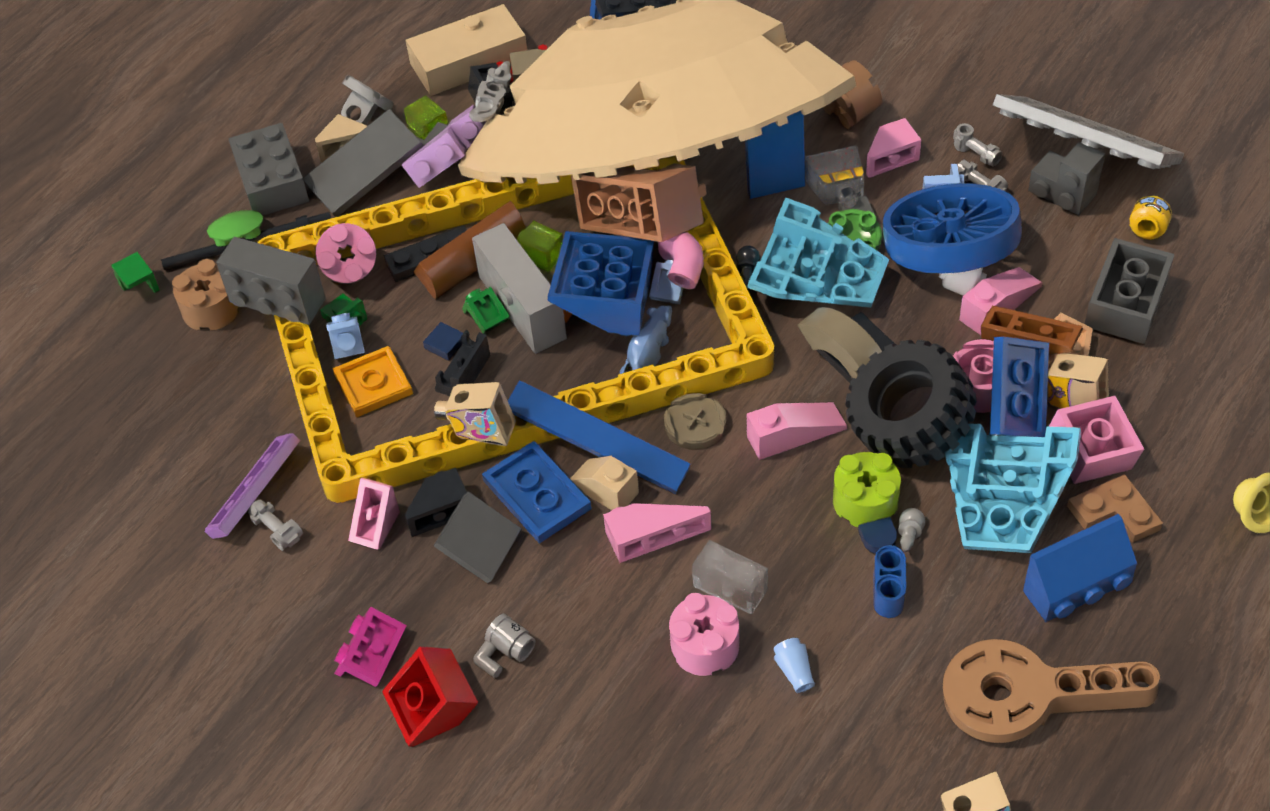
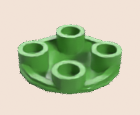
M849 209L841 212L837 211L830 215L829 225L833 227L837 223L844 228L842 234L854 241L859 238L875 250L879 249L882 231L874 213L871 211Z
M254 210L234 211L213 221L208 226L207 233L210 238L214 239L216 246L228 245L233 237L253 239L261 233L259 227L263 222V216L260 212Z

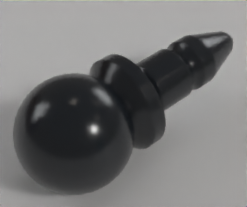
M750 245L740 248L736 256L738 262L737 270L741 274L746 288L757 262L760 261L759 251Z

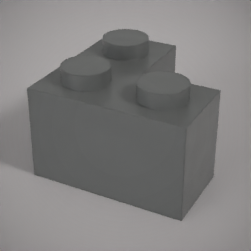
M1078 142L1066 157L1049 150L1032 169L1028 191L1065 210L1080 215L1097 195L1105 153L1081 142Z

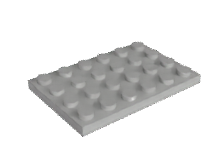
M996 94L993 106L1001 108L999 113L1014 119L1016 117L1020 119L1026 118L1027 124L1041 129L1043 127L1048 129L1050 127L1054 128L1055 134L1065 138H1082V144L1093 148H1111L1109 153L1120 158H1139L1138 164L1151 169H1160V167L1170 168L1171 165L1180 164L1184 153L1026 96Z

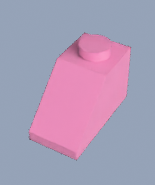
M906 118L879 127L867 154L866 175L868 178L920 159L921 138Z

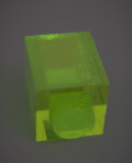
M426 95L404 108L408 129L420 139L425 140L438 122L448 125L446 111Z
M533 220L526 229L519 233L517 241L537 267L549 272L557 263L563 242V234Z

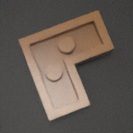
M1125 474L1070 498L1067 507L1084 530L1119 514L1123 519L1128 537L1132 543L1160 531L1163 524Z

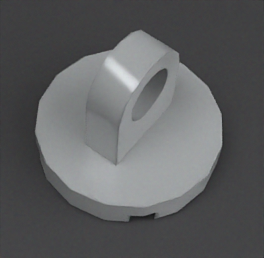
M346 75L342 84L353 90L342 108L341 115L351 119L350 115L353 109L360 108L361 116L356 121L367 125L378 106L386 111L388 109L391 110L394 106V102L350 75Z

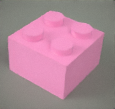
M1116 396L1058 409L1049 427H1075L1081 429L1078 461L1070 475L1074 484L1131 470L1144 451V447Z

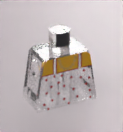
M857 146L805 157V181L823 204L831 205L841 202L843 207L851 208L858 203V197L864 195V172Z

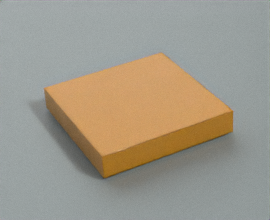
M389 346L332 368L356 418L413 394L412 387Z

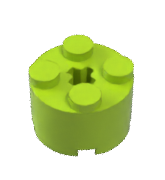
M860 452L845 455L840 459L834 474L833 506L840 517L842 515L850 521L851 525L858 527L860 524L891 517L893 513H896L901 477L899 470L892 462V458L886 453Z

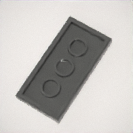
M388 109L306 175L303 181L335 217H338L399 168L403 162L421 149L423 145L402 121Z

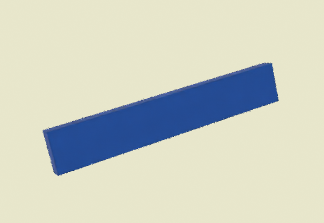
M520 380L508 399L513 415L598 457L612 456L635 469L637 476L674 494L677 493L690 468V463Z

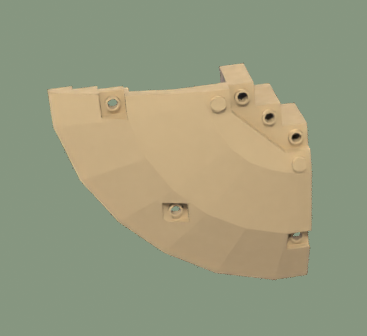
M677 0L675 4L658 8L645 6L639 9L638 13L621 17L608 15L599 20L593 19L592 16H586L578 19L576 25L567 29L510 85L516 105L507 108L503 115L495 114L486 121L465 153V156L459 162L458 167L463 176L483 182L500 183L506 180L505 177H514L516 183H525L527 181L526 178H537L538 184L559 182V176L571 174L574 180H580L582 178L581 173L594 172L596 178L617 175L616 168L634 165L635 170L659 166L658 159L676 155L677 161H682L700 155L698 149L715 144L716 149L723 148L722 141L737 136L740 142L762 135V127L774 122L779 127L787 124V116L800 110L803 115H807L825 107L855 88L856 82L854 75L808 41L800 45H795L792 42L787 43L782 22L736 0Z

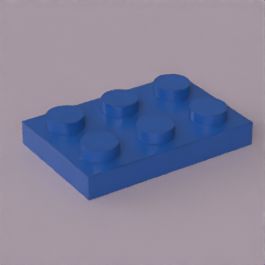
M994 337L991 435L1045 437L1049 343L1011 337Z
M535 441L482 473L484 483L538 543L546 540L592 509L591 501Z

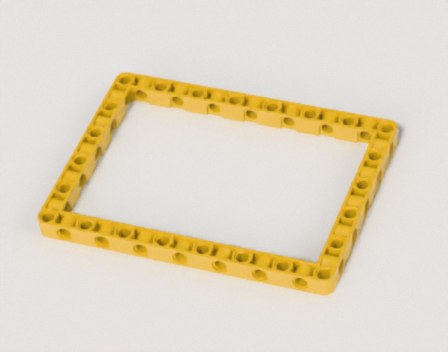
M675 155L658 159L659 166L645 169L660 170L673 163L686 164L684 160L677 161ZM571 175L559 176V182L538 184L537 178H526L527 181L525 183H516L514 177H505L506 180L502 183L483 182L474 179L269 235L259 240L258 243L314 258L316 265H318L316 260L318 240L327 229L334 225L349 223L363 228L371 236L375 243V248L378 249L482 220L510 200L518 210L574 194ZM702 197L700 202L704 223L686 231V233L691 234L702 247L704 264L700 278L732 344L716 349L711 347L677 357L675 361L655 367L654 365H649L619 374L617 378L597 384L592 382L558 392V395L553 397L606 423H611L671 405L676 398L686 394H709L765 377L773 371V341ZM348 246L344 250L339 249L337 253L341 254V259L353 256L351 254L352 248ZM274 315L319 478L327 499L332 502L340 503L356 499L361 478L396 487L433 476L440 471H447L455 467L457 469L520 450L533 441L541 444L560 438L514 415L516 422L507 446L462 439L456 435L452 425L449 424L436 428L437 431L413 438L411 435L377 445L373 450L350 456L345 450L309 325L291 322L286 318Z

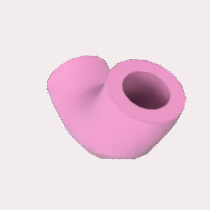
M686 232L664 242H658V250L662 258L673 260L668 274L669 280L679 287L694 289L704 264L702 247L699 242Z

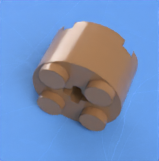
M854 60L843 64L842 67L854 75L856 87L823 107L827 114L835 113L846 129H849L882 105V95L878 85L873 87L868 80L873 76L862 64Z
M204 259L197 265L186 269L172 280L174 297L183 320L189 327L200 330L199 327H209L210 331L227 326L236 318L238 306L230 303L217 264L213 260Z

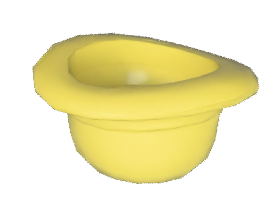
M1264 473L1256 478H1248L1242 481L1236 487L1233 496L1234 507L1241 516L1243 524L1255 533L1270 532V473Z

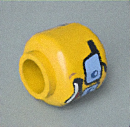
M1158 196L1141 198L1136 202L1130 215L1129 225L1131 230L1143 239L1153 240L1159 238L1166 232L1171 221L1172 210L1170 205Z

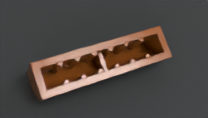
M511 200L417 265L414 273L435 300L478 271L472 237L504 223L518 242L525 238L526 227L524 221Z

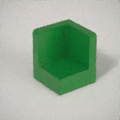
M138 252L111 265L123 291L131 289L146 281L154 293L160 291L152 270Z

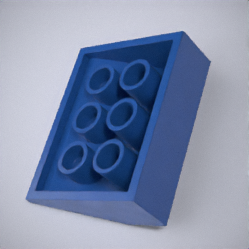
M565 231L548 293V301L608 333H618L623 336H640L653 270L654 241L625 236Z

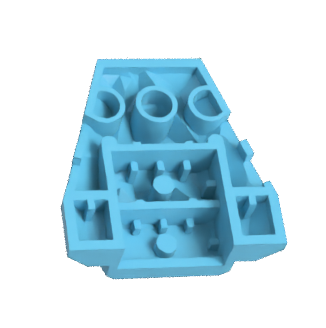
M785 198L777 216L771 238L761 261H758L747 288L780 299L871 307L889 259L858 238L853 241L842 234L844 228L839 224L835 223L832 227L820 218L821 212L814 207Z
M968 424L970 430L966 437L961 436L958 440L960 445L953 451L949 449L945 452L946 462L949 465L952 479L950 480L951 488L956 499V514L964 549L1032 553L1078 461L1081 429L1075 427H1046L1045 437L987 435L981 424Z

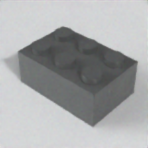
M283 123L228 138L252 210L260 212L264 216L309 202L303 177Z
M233 237L216 262L229 301L236 306L248 307L258 310L263 314H272L286 318L291 322L310 325L326 299L314 258Z
M1114 238L1090 299L1085 325L1094 330L1145 344L1167 284L1175 254Z

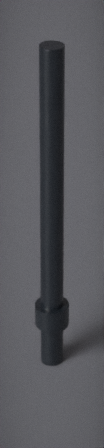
M325 212L308 218L307 215L297 217L294 222L262 230L256 238L245 240L258 243L259 240L269 235L331 219L330 212ZM216 244L167 257L161 259L164 270L217 256L222 254L228 245L216 246Z

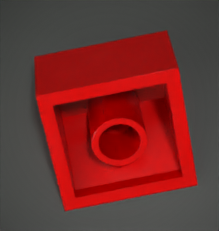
M419 647L382 691L409 747H414L459 726L478 704L452 650L447 648Z

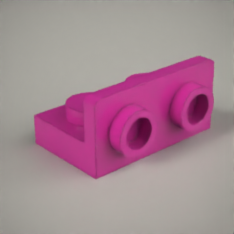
M370 607L364 616L358 614L349 629V633L353 634L349 645L343 643L334 659L335 662L339 663L334 674L341 677L344 672H347L376 687L407 625L373 607Z

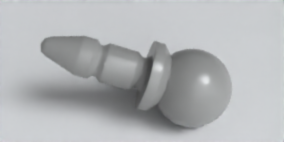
M916 508L904 510L899 517L898 531L902 536L900 544L904 552H908L913 547L914 540L920 537L925 526V516Z

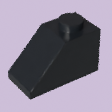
M456 467L447 471H440L433 476L425 478L405 513L412 537L446 525L462 497L467 493Z

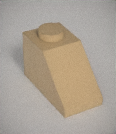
M612 456L588 459L570 478L583 494L610 510L628 506L639 494L637 471Z

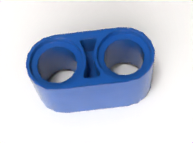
M887 545L879 548L875 555L873 605L874 610L880 616L894 618L900 615L904 608L906 557L900 548ZM888 594H889V595H893V596H895V597L889 598V597H886V596H884V595H888Z

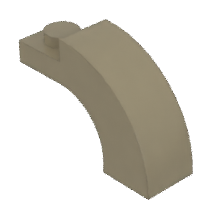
M818 308L797 324L813 350H824L833 355L842 363L850 376L855 379L858 376L857 370L862 363L866 365L870 361L869 357L872 354L882 352L874 339L857 322L844 313L832 308Z

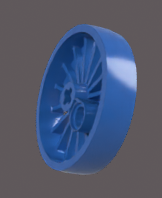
M946 184L913 192L892 204L883 218L884 243L889 257L903 267L926 273H959L994 264L1010 255L1017 248L1022 234L1021 212L1017 200L1001 189L981 184Z

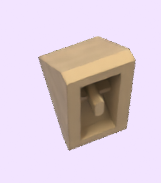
M337 114L315 138L320 161L324 162L364 130L367 125Z

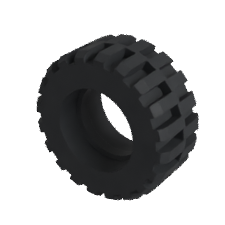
M912 340L900 341V345L897 346L895 344L885 346L883 352L872 354L869 357L870 361L866 365L862 363L857 370V378H852L848 388L851 393H847L845 405L848 408L846 410L847 421L851 424L853 432L870 452L888 454L895 466L912 468V465L916 464L918 467L929 465V461L932 459L939 461L946 457L944 453L949 449L952 451L960 445L958 440L961 436L966 437L970 430L968 423L974 421L976 410L973 407L977 403L976 393L973 391L974 386L952 354L938 344H931L925 340H917L915 344ZM932 387L930 398L920 411L903 420L889 421L891 411L901 397L917 388Z

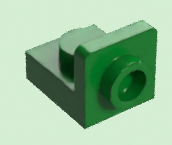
M491 286L483 291L478 288L465 297L466 300L462 311L464 314L470 313L483 334L504 323L510 317Z
M344 293L320 309L322 317L327 322H332V316L349 313L350 318L357 316L359 327L368 319L363 301L360 298L352 301Z

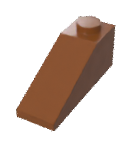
M992 305L981 325V339L994 341V337H1011L1049 343V355L1072 352L1080 337L1083 326Z

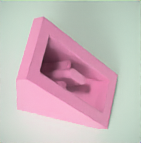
M367 478L360 479L348 541L377 550L381 548L400 513L393 486Z

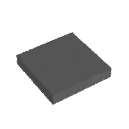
M467 492L462 497L435 542L434 547L486 583H489L495 576L521 528L476 496Z

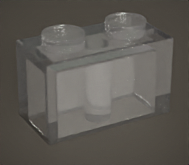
M711 540L707 542L692 564L694 587L712 596L721 598L730 605L751 615L768 591L767 567Z

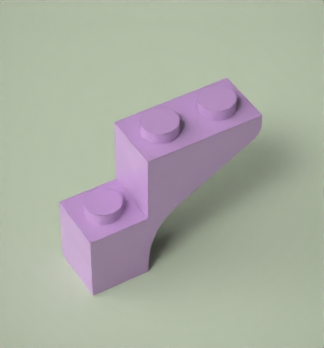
M474 105L452 119L442 132L402 163L403 168L418 188L465 156L466 149L471 146L486 121L475 122L470 119L469 113L475 108Z

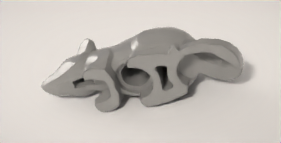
M509 61L503 62L497 69L490 68L486 81H481L476 96L475 108L469 113L472 121L484 122L500 112L504 104L505 93H509L508 86L511 80V64Z

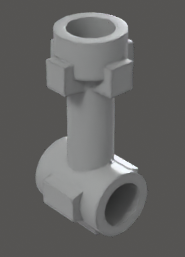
M966 123L958 125L953 135L955 140L954 147L961 152L972 149L981 155V162L992 167L996 166L1003 155L1000 148L991 143L987 146L974 138V129L971 125Z
M962 160L957 165L959 174L964 175V181L992 186L1006 192L1008 183L1002 176L995 175L990 180L976 171L977 164L972 161L969 163L966 160Z
M263 500L253 502L248 510L251 521L255 525L262 522L274 532L270 535V538L280 550L283 551L287 547L291 548L300 540L299 537L303 534V531L294 520L290 519L284 524L272 514L275 509L271 503H265Z

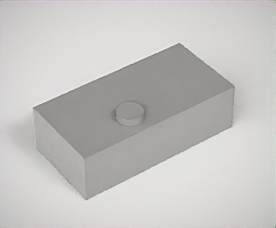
M502 223L472 237L479 278L487 288L491 286L510 315L509 319L532 351L536 354L567 339L563 309L548 301L549 282L506 225Z

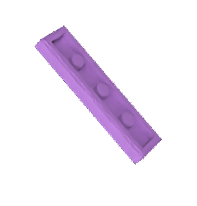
M293 433L276 437L205 528L204 532L212 539L228 536L301 440Z

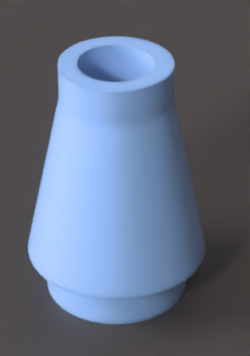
M790 638L777 644L774 647L776 654L774 660L793 685L795 692L800 693L812 688L815 683L811 674L806 645L801 644L799 638Z

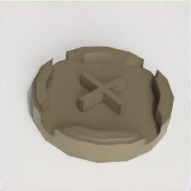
M693 393L676 398L668 410L666 409L665 432L670 441L679 447L690 450L705 449L715 445L723 437L727 428L726 411L716 399L713 401L707 398L705 394Z

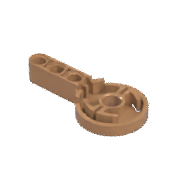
M991 639L971 644L954 656L944 674L943 698L950 718L963 732L982 741L1006 743L1030 735L1040 725L1044 726L1050 714L1148 707L1157 699L1160 675L1157 668L1148 662L1054 668L1044 664L1034 652L1023 645L1007 640ZM1144 682L1147 683L1149 686L1139 687L1134 683ZM1106 684L1113 688L1110 690H1104L1099 688L1098 686ZM991 685H1002L1010 691L1011 695L1004 700L996 701L987 698L983 693ZM1072 687L1077 691L1065 692L1062 688ZM1028 706H1031V707L1034 708L1033 710H1032L1031 708H1028L1027 710H1025V711L1022 712L1021 714H1019V715H1017V716H1014V717H1010V716H1009V713H1010V715H1015V714H1017V713L1023 711L1024 709H1026ZM968 710H971V711H973V712L976 713V714H979V715H982V716H986V717H990V714H991V718H989V719H988V718H983V717H980V716H978V715L973 714L972 712H969L968 714H967L966 712H967Z

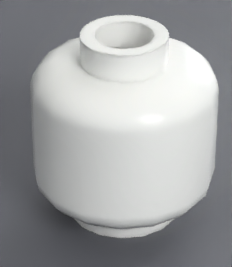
M983 268L959 273H940L939 278L943 279L942 285L944 288L964 296L980 281L986 279L987 274L982 273Z

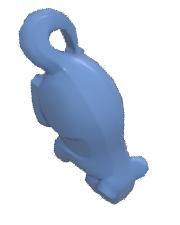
M660 306L657 309L651 307L647 310L650 318L644 327L641 328L640 336L634 335L631 338L627 350V359L625 360L626 364L620 369V374L625 373L628 367L636 370L649 365L655 366L661 358L660 347L665 346L669 342L667 327L671 323V306Z

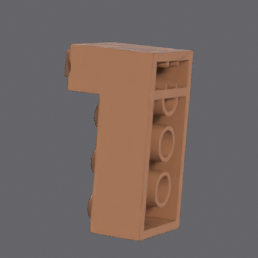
M673 163L660 170H635L633 167L616 168L617 175L596 178L594 172L581 173L582 178L580 180H574L571 174L580 229L664 242L704 223L700 198L707 194L706 186L704 183L698 184L695 166Z

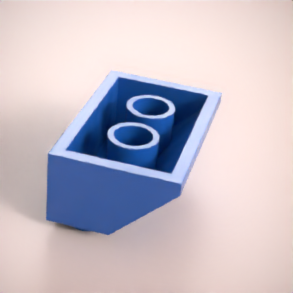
M1119 514L1114 515L1031 554L1023 592L1045 622L1056 617L1059 619L1071 614L1075 608L1085 603L1088 605L1094 604L1104 594L1114 589L1116 591L1123 590L1132 583L1137 561L1122 517Z

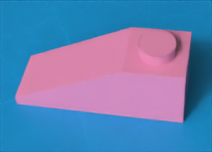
M1020 267L983 279L962 296L959 320L981 335V325L992 305L1015 310L1042 287V282Z
M834 402L776 403L747 413V438L759 460L847 429V425Z
M634 503L626 507H617L609 513L603 514L605 532L619 563L711 530V512L707 506Z

